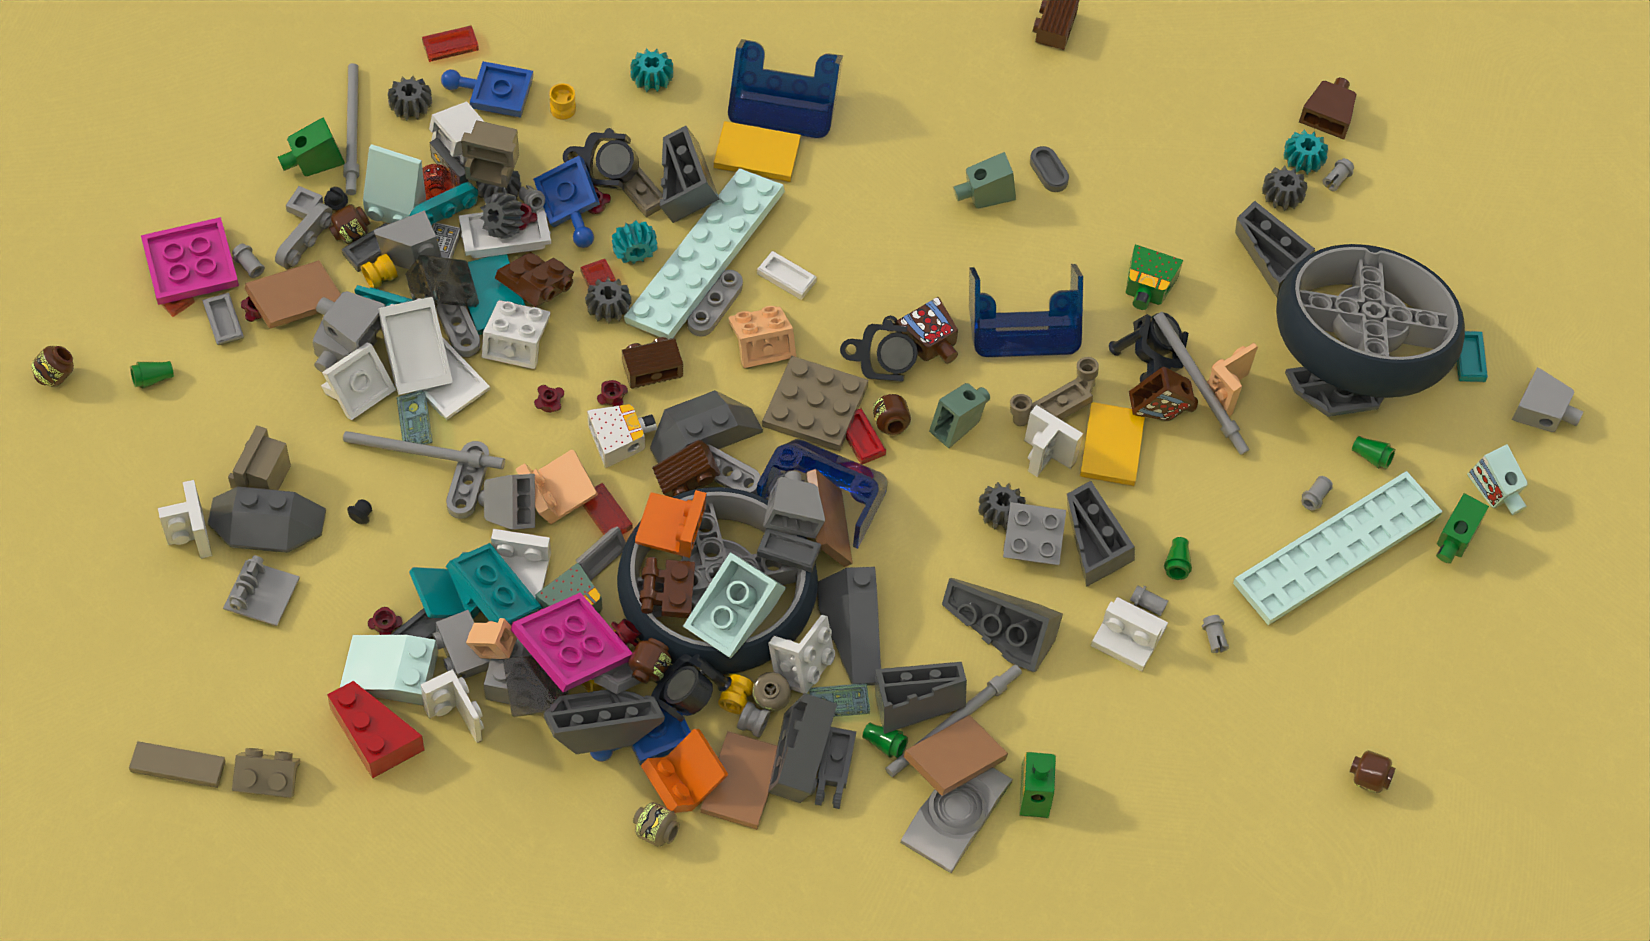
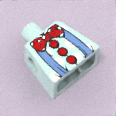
M1507 444L1484 455L1467 474L1491 507L1496 508L1505 503L1512 515L1527 507L1519 495L1528 485L1527 480Z

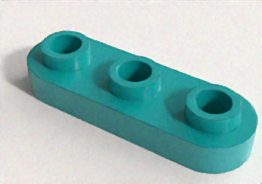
M470 182L463 183L418 204L409 216L425 210L432 226L438 221L452 217L455 213L473 207L478 201V190Z

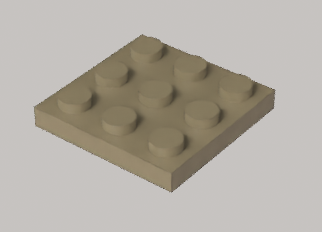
M791 356L764 415L762 427L840 451L847 431L854 420L856 410L859 408L867 390L868 379Z

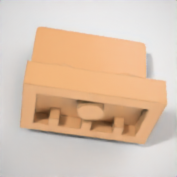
M766 306L759 311H742L728 317L729 323L738 338L743 368L790 359L791 356L796 357L793 327L781 307Z
M1255 343L1248 347L1242 346L1238 348L1230 358L1226 360L1220 359L1211 368L1212 372L1207 383L1228 416L1233 415L1242 388L1239 380L1246 377L1250 372L1258 349Z
M574 450L568 451L539 470H532L525 463L516 468L518 474H535V508L539 515L550 524H553L598 495Z

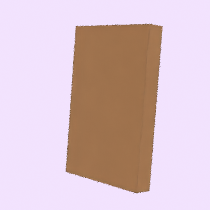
M319 260L245 283V291L269 329L318 314L319 312L316 311V307L321 298L325 297L335 302L341 295Z
M818 470L808 471L807 481L818 487L825 516V522L816 536V543H820L821 550L842 566L851 565L853 562L842 490Z
M968 715L905 750L903 757L943 796L1005 761L1008 753Z
M728 731L718 757L728 772V776L703 800L700 813L758 829L769 796L768 789L777 746Z

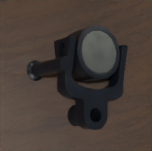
M607 128L604 133H591L587 137L584 147L570 146L563 153L564 163L577 156L584 159L592 184L595 187L624 190L623 183L631 180L639 168V158L636 152L628 145L631 143V138L627 134L616 133L612 128ZM601 141L609 142L603 144L598 150L596 166L599 172L608 180L595 179L593 176L594 154Z
M1164 313L1186 348L1189 333L1186 331L1182 332L1177 321L1168 313ZM1146 314L1133 322L1134 331L1118 341H1111L1109 343V350L1115 356L1120 355L1122 350L1135 343L1136 355L1147 363V372L1140 375V383L1162 367L1176 372L1184 366L1153 318L1155 315L1150 316ZM1172 352L1173 359L1164 357L1168 353Z
M890 315L884 318L882 324H869L864 331L863 339L852 338L845 340L841 344L840 353L846 360L861 361L862 373L866 378L904 381L905 375L899 373L908 371L916 363L918 347L912 337L902 333L908 331V326L896 325L897 318ZM878 330L896 331L885 336L877 348V360L881 367L893 374L876 373L872 368L871 344ZM852 344L856 347L855 354H850L847 351L848 345Z
M684 654L673 665L669 664L661 680L654 681L657 686L654 688L651 696L656 699L661 709L682 722L684 720L682 715H694L707 705L713 692L711 681L722 692L729 688L732 680L730 677H725L699 654L693 657Z

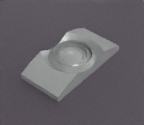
M991 768L943 796L934 789L930 797L920 807L900 843L952 873L1013 779L995 768Z

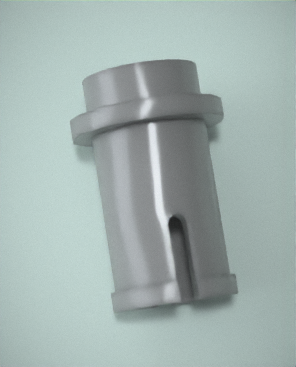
M1345 158L1336 161L1335 168L1323 179L1325 187L1333 180L1334 182L1329 187V190L1336 191L1347 177L1353 175V163Z
M526 185V188L523 186L519 189V198L530 206L532 211H537L544 206L545 196L541 191L534 190L529 185Z
M239 244L232 251L234 261L240 263L251 278L258 277L263 273L264 265L254 256L251 246Z
M1319 476L1312 487L1303 492L1302 505L1308 510L1320 508L1323 504L1322 500L1333 488L1331 480L1325 476Z
M1137 586L1130 601L1135 603L1134 606L1140 605L1158 614V616L1162 615L1169 601L1146 590V586H1143V588Z
M1211 615L1204 618L1202 629L1207 632L1211 652L1218 653V648H1220V652L1228 650L1229 645L1227 644L1222 627L1224 620L1220 619L1219 615Z

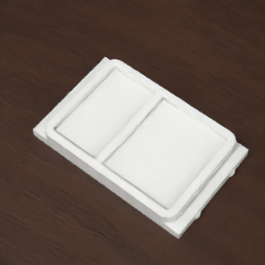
M544 207L537 211H532V213L537 214L536 222H531L526 229L519 230V233L505 239L489 236L488 231L482 229L485 222L479 218L483 216V212L459 215L465 255H471L473 258H482L544 249L546 245L551 244V233L548 228Z
M433 297L418 298L414 301L378 308L398 395L428 390V388L453 383Z
M443 338L453 383L428 388V390H419L418 392L422 396L425 395L426 401L440 416L448 420L489 391L490 386Z

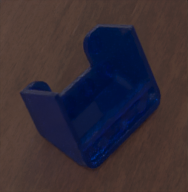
M741 39L735 53L728 106L730 121L732 123L812 138L826 136L832 125L843 55L831 53L821 55L816 62L814 76L764 69L765 50L763 46L756 41Z

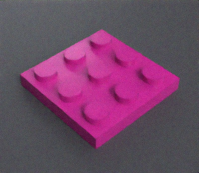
M221 217L141 235L158 305L239 286Z
M581 592L513 622L510 629L562 692H566L627 663L632 655L630 649Z

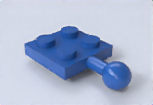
M483 61L477 79L462 77L459 72L450 69L442 74L441 83L447 90H455L458 87L474 89L470 99V106L473 109L521 118L534 76L532 70Z
M577 156L533 180L537 190L541 191L545 196L543 207L549 224L556 227L571 219L575 229L573 233L574 243L580 248H587L593 243L594 234L590 228L585 227L581 214L600 205L584 159Z
M661 709L665 716L664 722L631 746L640 765L647 758H660L668 755L691 732L685 718L680 722ZM620 748L590 752V754L596 761L603 762L612 756L613 751Z

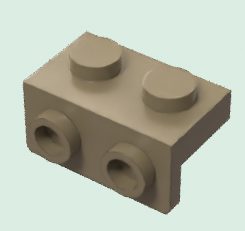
M245 748V752L237 754L235 758L232 791L291 798L294 796L296 769L300 765V758H293V753L275 751L274 756L263 754V749Z

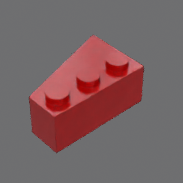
M355 681L327 694L330 710L372 779L425 751L422 735Z

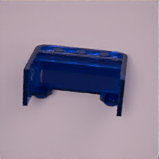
M1071 264L1070 290L1055 292L1049 299V311L996 313L994 298L987 293H980L979 275L975 267H969V312L973 345L976 352L982 357L1069 355L1077 352L1082 344L1083 275L1077 264Z
M800 439L791 440L777 447L757 483V495L766 499V492L770 482L775 476H778L781 470L793 471L796 469L806 474L808 471L818 470L837 487L849 491L854 500L865 505L855 525L853 547L858 549L887 492L888 481L885 475Z

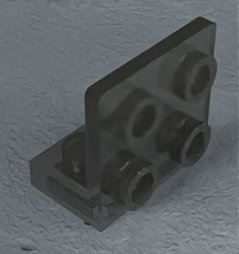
M419 255L405 274L413 301L418 298L433 297L435 309L439 304L477 307L479 304L466 260Z
M532 655L504 659L503 666L511 715L513 717L544 713L559 696L569 695L568 691L562 692Z

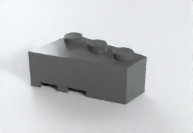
M684 126L664 136L662 148L664 178H661L663 199H660V207L672 223L714 203L719 200V196L700 144L689 128Z
M1256 201L1237 217L1236 235L1275 296L1278 297L1280 287L1288 273L1303 258L1314 253L1315 248Z
M1092 481L1067 493V508L1086 587L1135 561V546Z
M804 693L784 713L768 793L801 803L809 795H813L817 786L816 775L836 711V703Z

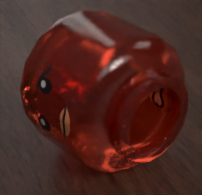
M429 164L422 168L426 200L453 188L450 171L445 166Z

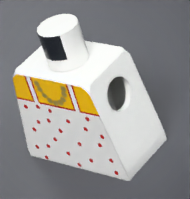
M630 404L587 411L588 426L605 468L645 449L644 434L657 430L652 414L637 418L635 410Z

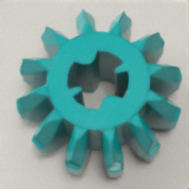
M646 48L644 54L637 52L635 59H632L630 64L632 81H635L637 88L645 86L646 92L650 88H654L658 92L660 86L667 88L669 81H672L673 62L672 59H668L667 52L659 54L658 49L650 52Z
M1305 129L1301 134L1294 132L1285 143L1284 159L1288 161V167H1296V173L1304 170L1308 175L1311 170L1317 172L1326 163L1328 145L1324 144V137H1316L1315 131L1312 134H1308Z
M637 220L632 224L625 223L624 227L616 228V233L612 235L614 254L623 263L631 261L632 264L640 260L644 262L646 257H653V252L658 250L655 230H653L652 226H648L646 221L638 223Z

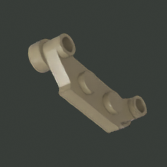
M1092 357L1081 358L1077 362V378L1033 403L1028 395L1017 394L1013 396L1010 400V412L1013 415L1014 424L1017 426L1027 425L1030 412L1036 405L1062 420L1093 403L1091 392L1095 386V378L1098 376L1099 371L1097 360Z

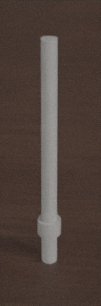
M355 63L348 65L346 163L343 166V176L346 178V194L348 195L356 194L360 168L357 163L359 67Z
M1160 312L1153 318L1222 426L1221 431L1225 437L1230 438L1240 455L1249 451L1250 449L1238 432L1240 428L1237 423L1229 418L1164 313Z
M345 431L343 435V441L347 443L468 463L469 467L481 469L485 466L503 469L505 466L504 458L488 456L481 451L472 450L471 452H464Z
M1015 664L1000 677L995 676L987 682L985 689L966 703V707L958 709L917 743L971 715L994 695L999 696L1007 690V685L1022 674L1019 666ZM904 753L885 768L891 777H894L910 764L903 757Z

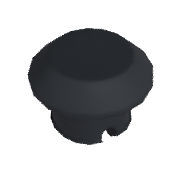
M331 187L324 197V203L332 208V210H340L347 205L348 197L341 188Z
M364 499L358 500L355 506L347 508L348 515L358 524L369 523L368 515L372 511V506Z

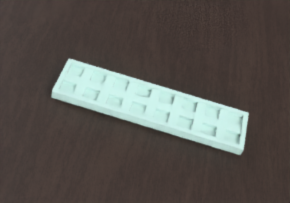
M739 168L718 195L719 200L710 205L625 314L626 324L658 337L673 338L784 194V185Z
M1406 471L1237 576L1233 584L1267 625H1270L1439 518L1442 510Z

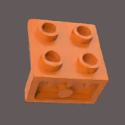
M695 490L693 500L688 499L684 501L651 492L639 525L635 543L690 558L706 509L707 493Z
M693 729L666 757L647 758L640 765L667 809L675 813L693 811L728 776V772L700 729Z

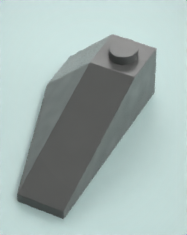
M875 567L845 568L818 581V610L820 615L828 616L829 626L832 631L831 638L838 649L841 662L852 686L875 685V669H881Z
M949 578L942 605L961 622L977 631L982 636L981 639L988 645L992 644L1002 653L1001 656L1008 662L1032 672L1037 671L1055 642L1063 613L1038 603L955 578Z

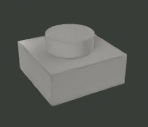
M298 186L286 204V211L304 219L318 203H323V197L320 194Z

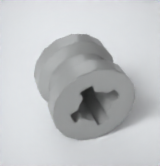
M748 702L741 713L737 728L742 731L750 730L754 736L759 738L765 730L771 711L767 709L759 710L755 707V704Z

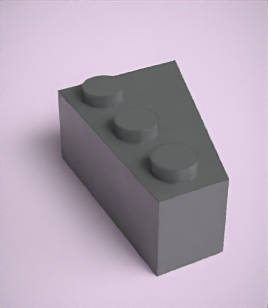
M962 661L875 669V698L884 734L966 707L967 679Z

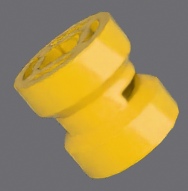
M565 83L554 85L549 92L550 112L557 119H569L576 112L575 90L572 86Z
M387 254L377 257V261L374 264L367 262L361 265L363 276L372 288L381 286L382 280L391 281L398 277L397 270Z
M730 674L728 677L732 680L731 685L721 693L718 704L728 712L741 714L748 703L747 697L753 693L754 683L744 676Z

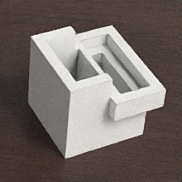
M468 102L432 114L429 130L433 133L432 140L440 139L450 151L451 156L455 157L464 168L468 158L462 155L461 139L464 132L471 134L476 120L483 121Z

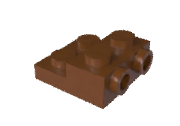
M530 251L498 269L495 279L533 306L538 307L546 301L550 302L558 294L567 292L573 284L572 277L574 271L554 257L545 262L538 255Z

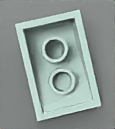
M371 144L368 152L363 195L364 211L374 221H383L391 224L409 217L411 211L418 204L426 201L422 161Z
M730 552L683 627L732 658L770 614L786 587Z
M353 635L340 687L355 681L373 697L424 706L420 684L433 678L439 652L436 640L411 635Z

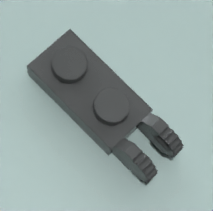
M830 727L817 777V783L819 784L815 805H822L825 797V785L837 787L832 804L833 808L840 809L843 788L846 789L857 731Z

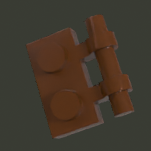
M646 558V565L642 569L641 576L644 580L643 590L640 591L639 601L642 603L641 612L651 614L653 612V605L662 606L661 616L688 618L692 608L695 562L666 560V569L661 570L657 568L658 560L656 558ZM656 582L664 583L663 593L655 591Z

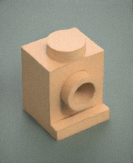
M500 618L498 623L493 621L474 623L466 644L480 658L509 659L517 637L510 630L511 625L505 618Z

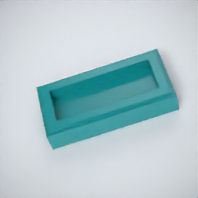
M1465 331L1462 352L1457 360L1459 381L1486 382L1488 378L1482 332Z

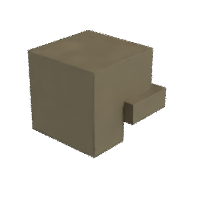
M476 120L471 134L464 132L461 139L462 155L468 158L465 164L466 179L507 188L519 157L518 131L514 128Z
M256 425L232 471L233 473H230L228 476L230 487L232 489L247 487L279 490L291 467L286 443L269 438L267 428Z

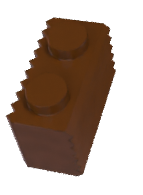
M1042 0L1039 10L1042 17L1036 18L1032 31L1037 33L1035 42L1065 50L1080 0Z
M660 337L652 343L644 345L633 343L627 346L626 349H622V363L631 389L683 377V361L675 338L667 339L666 337Z
M700 439L652 467L662 493L669 497L695 490L697 487L707 486L713 482L716 476L721 474L709 446Z

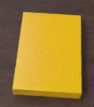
M724 121L713 168L737 172L740 168L761 177L791 182L801 135Z
M1095 402L1091 403L1080 477L1134 486L1145 417L1133 415L1130 408Z

